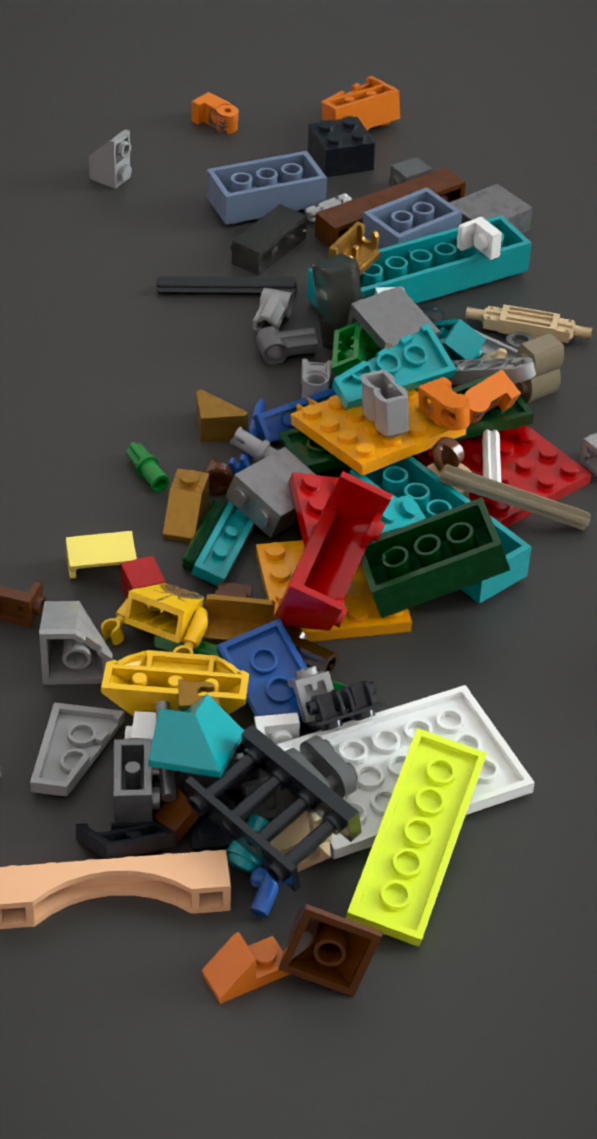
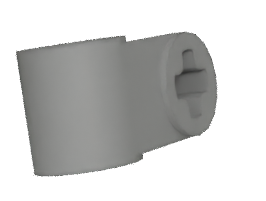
M302 359L301 399L328 390L331 387L332 360H328L326 363H318Z

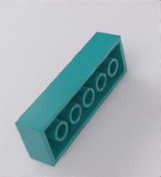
M412 456L363 476L354 469L350 470V475L396 497L411 494L425 518L471 502L452 486L441 483L439 476ZM492 516L490 517L502 543L510 571L461 589L479 604L527 577L531 546Z

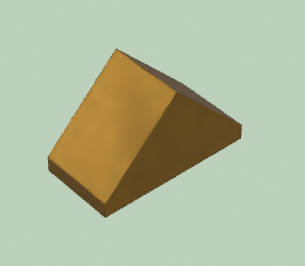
M202 389L196 391V418L201 443L231 441L239 427L248 432V412Z

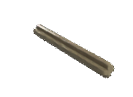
M445 464L440 471L439 481L441 483L581 530H585L590 523L591 514L589 512L448 464Z

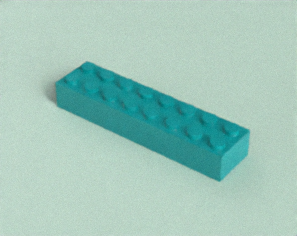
M499 215L485 220L502 232L500 257L490 260L474 246L463 251L457 248L458 227L378 249L381 252V257L353 284L327 275L328 263L309 268L307 298L333 327L344 326L348 322L351 303L373 296L375 287H403L408 296L416 304L433 298L443 297L450 293L526 272L529 268L532 243L506 218Z

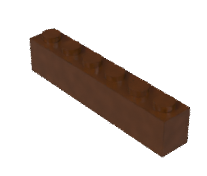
M446 167L316 213L315 237L327 247H330L357 221L363 223V212L426 187L450 203L465 197L466 182Z

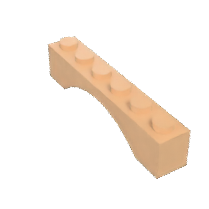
M204 850L190 853H165L151 856H127L112 859H88L85 861L49 862L46 864L0 867V929L35 927L50 915L70 905L106 896L153 898L175 905L191 914L230 911L231 883L226 850Z

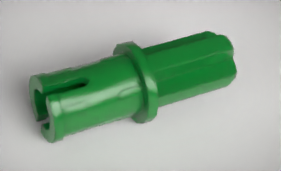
M130 443V447L126 449V455L136 466V473L146 479L153 491L161 492L169 486L170 480L168 475L159 467L158 459L150 455L141 443Z

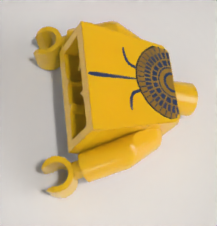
M167 583L129 590L128 598L115 613L117 617L106 619L101 624L103 638L106 641L111 636L113 645H119L125 638L122 626L128 624L175 643L183 642L184 645L176 647L173 652L194 654L193 649L199 647L208 627V613L204 608L205 598L196 592H190Z

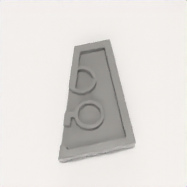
M54 702L31 777V792L67 797L125 722V711Z

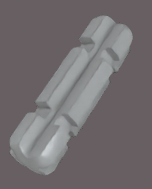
M343 193L336 196V198L333 197L317 203L316 207L315 205L309 206L304 210V217L309 223H313L316 220L317 212L351 201L352 198Z

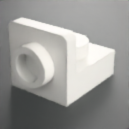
M478 217L459 225L457 248L463 251L474 246L492 260L500 257L502 232L483 217Z
M298 713L254 717V727L275 744L299 737L300 722Z

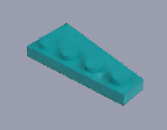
M428 322L421 326L420 330L413 335L408 334L401 338L399 343L389 349L384 348L367 362L362 361L335 377L332 387L343 407L347 410L362 405L361 374L385 370L393 375L395 384L409 391L442 377L447 379L454 377L457 369Z

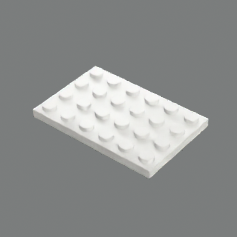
M466 685L377 712L375 716L366 719L342 723V726L331 730H320L277 744L284 751L295 748L300 752V744L313 736H320L323 740H328L333 746L334 751L345 762L351 763L358 774L356 791L343 799L359 811L362 833L352 842L340 833L338 835L332 834V839L329 842L330 854L333 859L372 847L417 728L487 753L466 815L533 793L535 783ZM312 811L319 819H322L314 811Z

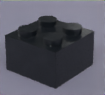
M347 116L343 119L321 120L318 123L309 124L307 151L326 177L374 170L375 141L358 117Z

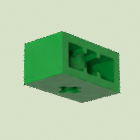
M358 321L334 331L332 370L336 376L341 375L362 361L367 362L376 357L377 344Z

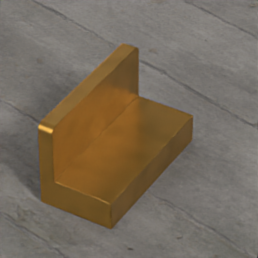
M207 594L208 627L202 640L218 645L272 622L275 602L266 599Z

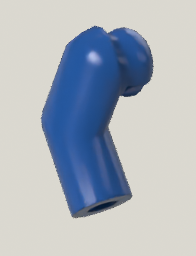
M257 866L251 874L250 881L252 886L259 887L250 911L259 917L268 918L277 897L279 885L270 877L265 868Z

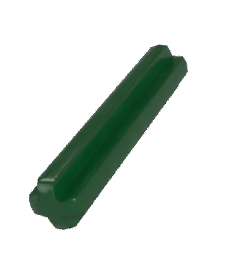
M216 499L209 506L182 556V567L184 569H193L228 505L225 501L220 502Z

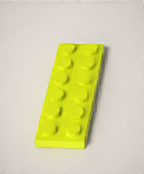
M419 728L416 729L347 911L346 919L379 930L385 935L409 944L420 946L487 755L486 752Z

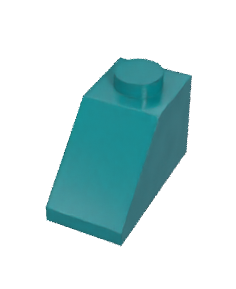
M461 319L435 321L434 325L440 330L438 339L451 360H470L480 357L483 351L481 347L486 341L482 335Z

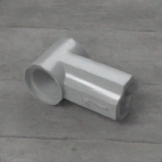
M264 288L260 297L259 309L253 319V329L257 332L266 327L279 329L284 317L289 318L291 315L294 294L292 292Z

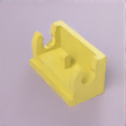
M132 531L66 537V559L69 578H76L77 569L121 565L122 562L137 559Z

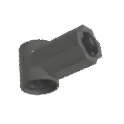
M266 327L256 335V343L263 360L269 365L281 364L287 357L318 352V341L314 327L281 332L275 327Z

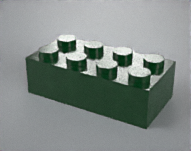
M483 498L380 535L377 542L373 540L369 542L360 561L381 618L510 571L502 543Z

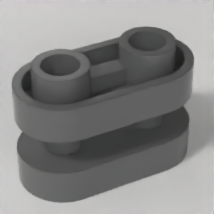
M313 736L300 744V752L295 748L285 751L340 797L344 798L356 791L358 774L354 766L349 762H345L334 751L333 746L328 740H323L320 736Z

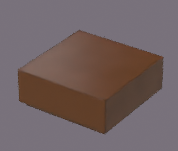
M180 788L176 789V799L171 802H165L154 815L159 822L176 832L177 841L182 839L200 817L188 804L187 798L189 795L187 792Z

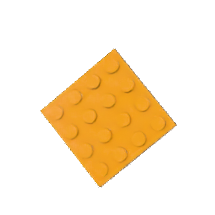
M414 389L407 391L409 431L401 433L396 437H388L381 434L376 429L375 422L369 420L363 414L362 405L345 410L337 395L330 397L326 401L305 406L302 410L291 413V425L362 476L429 450L441 437L456 439L466 435V428L462 430H448L419 411L418 392Z
M303 540L256 544V558L266 599L275 602L274 614L305 549ZM360 562L344 597L343 604H345L344 607L348 610L340 627L338 628L333 625L330 631L300 628L305 633L307 640L314 642L411 632L412 620L408 609L381 618Z

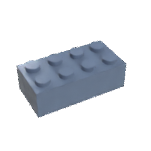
M307 151L207 169V198L225 225L239 224L240 222L253 219L260 220L279 214L286 215L290 212L305 210L312 205L316 207L317 203L326 200L327 177Z

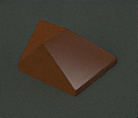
M306 904L297 910L278 970L354 997L382 939L383 932Z

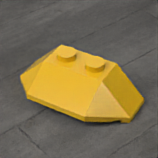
M145 650L128 655L119 661L111 660L106 662L101 693L134 717V711L156 712L155 704L162 700L170 703V710L178 711V679H185V682L207 681L215 684V691L209 693L200 692L198 695L203 697L208 694L209 696L219 697L220 707L229 715L246 704L249 673L244 670L240 671L233 664L215 655Z

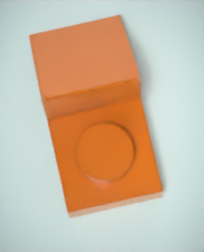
M239 932L235 933L202 969V976L219 1004L290 974L278 970L283 951L273 936L248 946Z

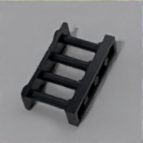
M251 725L241 734L244 756L226 770L221 778H217L206 788L191 776L185 781L189 794L187 802L199 816L205 814L260 861L276 883L280 885L285 883L296 892L301 887L297 865L332 834L338 835L340 833L352 842L362 833L359 811L256 727ZM253 767L256 769L260 767L269 774V778L232 810L217 799ZM279 789H287L291 792L296 800L258 833L243 821ZM305 811H314L322 818L323 822L288 853L283 855L270 844L273 839Z

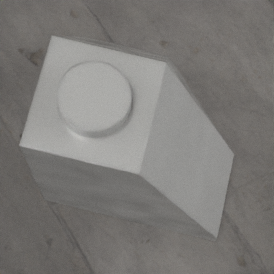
M44 601L39 629L43 685L102 684L106 662L113 660V656L80 601Z

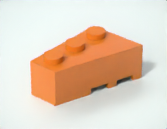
M369 76L366 78L365 84L361 86L358 83L352 85V91L346 94L344 91H340L321 101L322 120H338L347 116L358 117L367 131L375 126L389 125L390 122L400 119L399 90L373 76Z

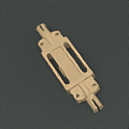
M503 305V308L488 306L484 310L467 306L465 319L482 321L483 329L494 330L498 333L511 334L523 332L529 334L533 339L551 333L560 342L569 343V340L573 337L591 339L592 327L578 326L574 320L560 318L558 313Z

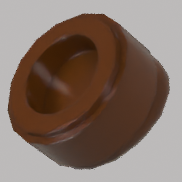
M441 437L431 450L434 464L439 472L445 464L458 467L465 457L462 446L456 440L449 437Z
M216 459L210 460L209 465L203 470V472L209 473V493L216 495L224 494L228 491L233 480V471L228 465L220 463Z

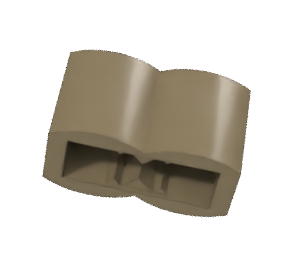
M551 333L521 343L516 358H532L536 371L535 377L515 384L521 392V398L528 403L557 392L561 382L560 367L564 361L563 343Z

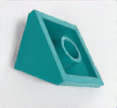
M208 694L184 712L159 708L148 766L221 778L242 741L241 734L244 730Z

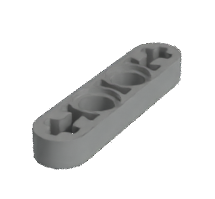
M530 357L451 360L457 370L454 377L449 378V380L452 382V385L465 384L503 370L513 383L535 377L536 371L533 359Z

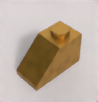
M177 469L169 492L163 539L190 543L204 518L209 504V473Z

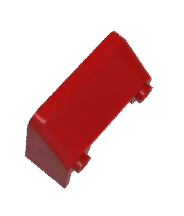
M344 471L342 472L318 518L274 614L273 621L280 618L284 626L330 631L333 625L338 628L340 627L348 610L344 607L345 604H343L344 597L371 540L377 542L384 529L385 523L381 522L380 519L389 505L393 494Z

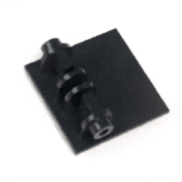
M363 680L348 687H341L340 693L337 689H334L331 692L312 696L311 700L306 702V709L310 716H315V721L308 723L301 721L300 727L309 726L310 731L319 729L322 731L331 730L342 726V721L351 719L358 721L375 716L374 709L385 706V702H375L373 696H376L378 693L375 683L373 681L368 683V681Z

